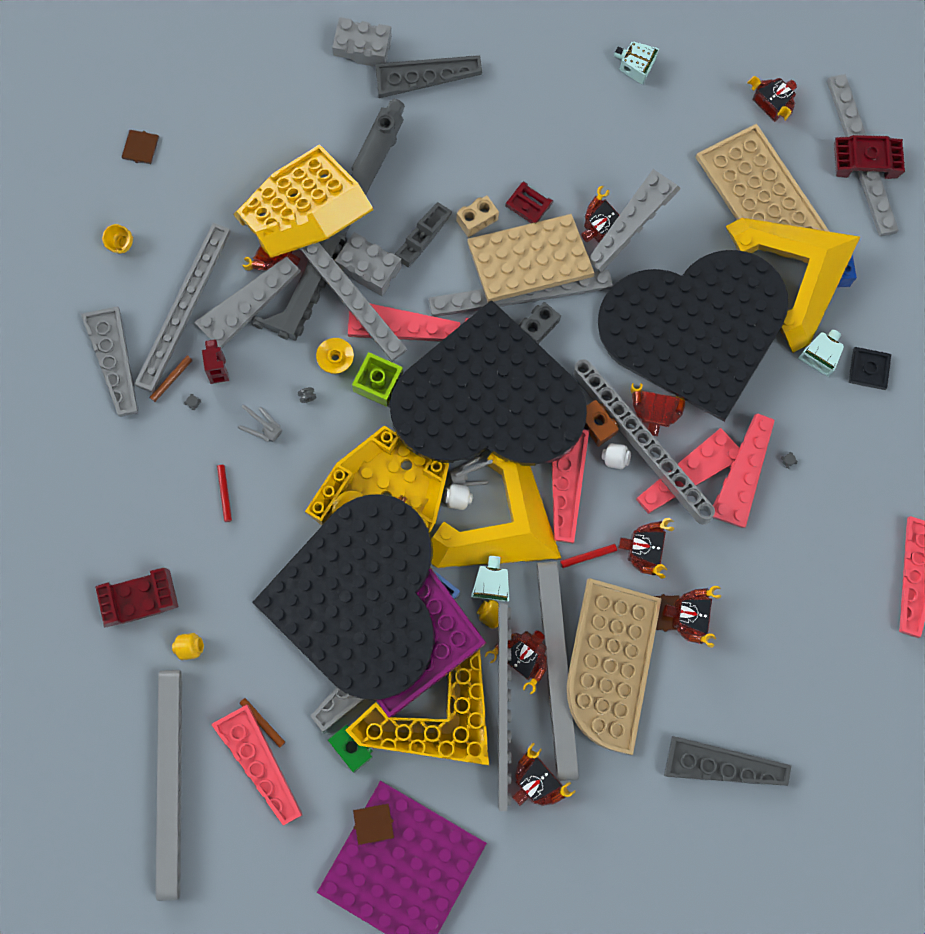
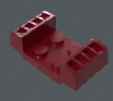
M867 135L835 138L836 177L848 178L852 171L884 172L885 179L899 178L905 172L903 139Z
M155 569L150 571L151 575L114 585L108 582L95 586L104 628L125 624L178 608L170 569Z

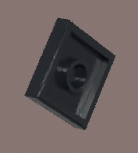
M854 347L849 383L886 390L892 354Z

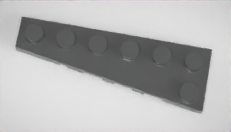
M480 55L375 64L379 98L482 75Z
M672 736L664 776L788 786L792 765Z

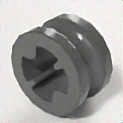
M313 387L298 391L301 403H308L317 398L316 394H313Z

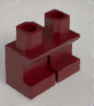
M216 339L205 341L206 349L202 350L205 373L210 384L229 381L228 372L224 365L226 359L222 348L218 347Z

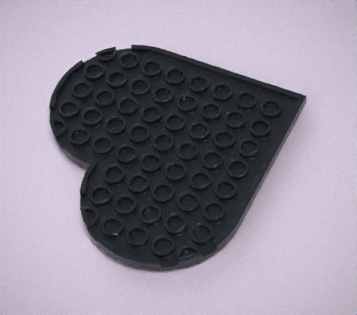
M739 250L717 251L695 261L683 275L667 270L649 269L632 273L619 280L607 292L601 303L598 314L599 336L608 354L619 365L725 422L784 324L788 310V293L780 274L771 264L759 256Z
M489 301L403 373L392 392L390 415L393 428L399 439L409 450L422 458H429L440 463H454V461L469 460L488 449L494 455L507 462L519 463L522 466H536V464L551 463L558 460L576 445L585 427L587 406L583 391L571 374L497 304Z
M380 494L355 498L342 505L328 518L252 603L343 692L367 700H383L399 695L412 687L424 674L431 661L435 644V628L433 627L430 611L417 594L427 580L430 573L431 560L433 559V543L431 542L429 529L418 512L400 499Z

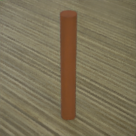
M187 355L149 398L156 402L193 360Z
M246 698L239 703L242 707L249 705L258 725L279 748L286 743Z

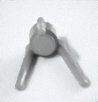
M242 405L244 410L264 425L262 429L264 434L241 425L238 427L239 429L260 437L266 442H269V440L274 442L282 432L281 426L262 407L259 410L268 419V423L247 406Z
M481 454L465 464L453 468V471H450L453 484L465 486L488 484V481L465 482V480H468L467 473L489 465L493 460L464 469L483 458L484 455Z

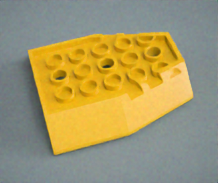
M318 145L271 174L233 215L242 226L247 225L258 237L261 247L272 258L332 237L373 211V207L360 185L321 145Z
M383 426L335 464L305 510V513L320 525H323L332 515V506L335 499L343 492L357 491L363 495L390 493L392 497L399 499L400 495H403V497L407 498L405 503L418 512L425 521L430 533L436 524L449 463H440L436 460L425 459L416 455L402 443L396 432ZM409 461L412 467L409 470H404L401 464Z

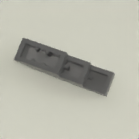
M437 202L417 223V227L406 238L405 243L394 254L401 258L403 265L408 268L412 265L451 216L452 211Z

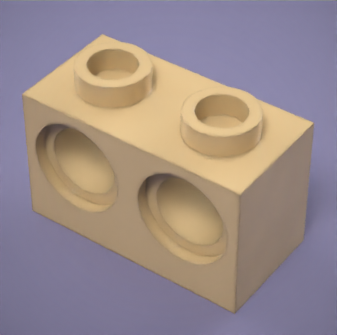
M486 195L483 198H477L468 207L460 208L457 212L456 221L469 238L496 222L499 218V211ZM486 209L488 210V212H482L480 210ZM466 218H471V219H473V220H472V221H466L465 219H466Z

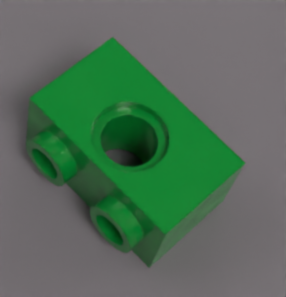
M345 725L328 741L351 771L355 773L373 758L370 754L373 750L371 747L358 745L356 752H347V744L355 741L345 731L349 727Z

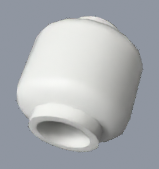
M610 443L607 449L602 451V460H605V465L609 468L624 469L630 463L631 451H628V447L625 445Z
M451 484L448 488H445L443 502L446 503L448 508L465 510L468 504L472 503L473 494L470 493L468 486Z

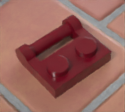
M523 181L506 202L505 207L528 222L536 224L551 207L553 200L542 196ZM522 193L528 194L543 205L540 206Z

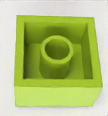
M368 352L352 383L353 392L387 407L391 400L393 389L399 378L403 375V367Z

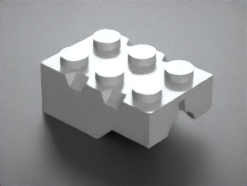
M339 17L332 46L333 56L350 58L357 64L374 67L376 63H386L392 39L391 26L382 24L373 26L369 22L361 21L356 23L352 19Z
M355 232L334 260L343 272L349 274L359 284L382 297L389 288L391 279L395 278L402 268L401 258L391 252L387 253L377 244L368 242L363 236Z

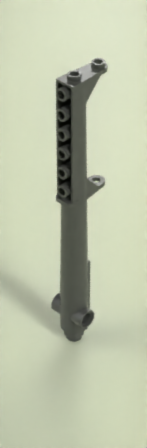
M392 99L387 108L381 107L352 166L351 177L360 185L365 195L371 187L389 149L396 144V135L404 121L401 115L405 105L398 99ZM351 225L332 237L319 242L333 260L337 258L343 246L347 243L345 235ZM308 261L285 311L267 319L254 316L252 325L259 329L264 327L276 332L279 337L285 340L290 338L296 341L298 336L302 335L304 331L303 325L306 320L310 319L312 315L311 309L319 301V293L322 288H325L327 282Z

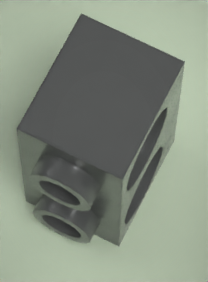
M545 301L540 306H535L531 312L532 315L529 318L525 317L519 324L538 344L555 328L561 318V315ZM547 315L549 319L545 320L542 319L540 316ZM533 327V328H535L537 331H536V332H530V331L528 330V328Z

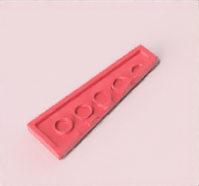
M370 304L398 339L442 341L460 326V322ZM349 310L348 337L372 338Z
M761 414L754 415L745 434L744 441L740 445L738 455L730 467L731 470L728 477L725 478L722 490L717 495L713 504L715 509L713 518L746 528L774 419Z
M720 428L681 460L678 466L697 486L720 471L730 467L738 455L739 447ZM659 479L638 496L636 500L649 514L676 497ZM680 481L675 482L678 487L684 486Z
M583 430L576 445L566 455L552 462L554 541L573 544L575 540L589 430Z
M910 516L907 518L899 632L920 638L925 622V521Z
M245 705L212 723V727L231 750L235 759L253 781L257 790L265 798L267 804L282 825H286L302 816L303 814L249 705Z

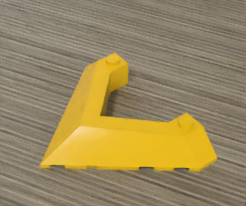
M740 218L725 226L739 251L753 253L757 250L769 251L779 256L790 259L794 258L808 263L794 307L787 311L781 332L792 353L810 345L860 237L748 218Z
M493 453L487 458V461L493 460V462L487 466L502 475L511 523L459 532L443 521L431 539L433 543V559L431 564L436 568L479 564L488 565L489 556L501 557L500 564L561 559L531 467L522 466L511 461L507 462Z
M480 649L448 673L446 719L388 718L384 710L375 702L345 731L359 746L489 765Z

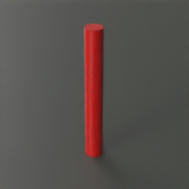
M218 465L217 471L224 522H231L232 517L225 465Z
M612 544L562 560L560 564L562 568L615 552L617 547L616 544Z

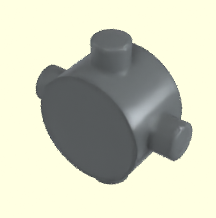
M190 394L187 400L184 401V404L188 405L192 410H196L195 408L201 403V399H197L194 394Z
M789 452L785 457H781L786 468L798 462L792 452Z

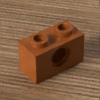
M594 400L587 405V417L584 428L589 430V436L600 447L614 437L619 428L616 420L610 418L606 413L605 406ZM594 420H601L603 425L595 424Z

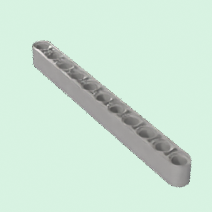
M578 360L574 369L575 379L593 400H597L598 403H602L605 406L609 417L614 418L618 423L619 431L695 521L702 525L708 524L715 513L713 505L588 360ZM583 368L587 370V372L582 373L579 371V369ZM596 382L599 386L594 387L590 383ZM608 396L611 400L606 401L602 397ZM620 410L623 414L617 415L614 411ZM632 424L635 428L629 429L626 425ZM644 438L647 443H640L638 439ZM655 452L659 455V457L654 458L650 455V453ZM669 467L672 472H665L662 468ZM680 481L684 486L678 487L675 482ZM687 496H694L696 502L689 501ZM704 510L708 512L709 516H702L700 511Z
M557 562L537 563L557 781L577 780L578 764L574 724L567 700L568 664Z
M181 670L160 671L158 678L157 901L179 900Z

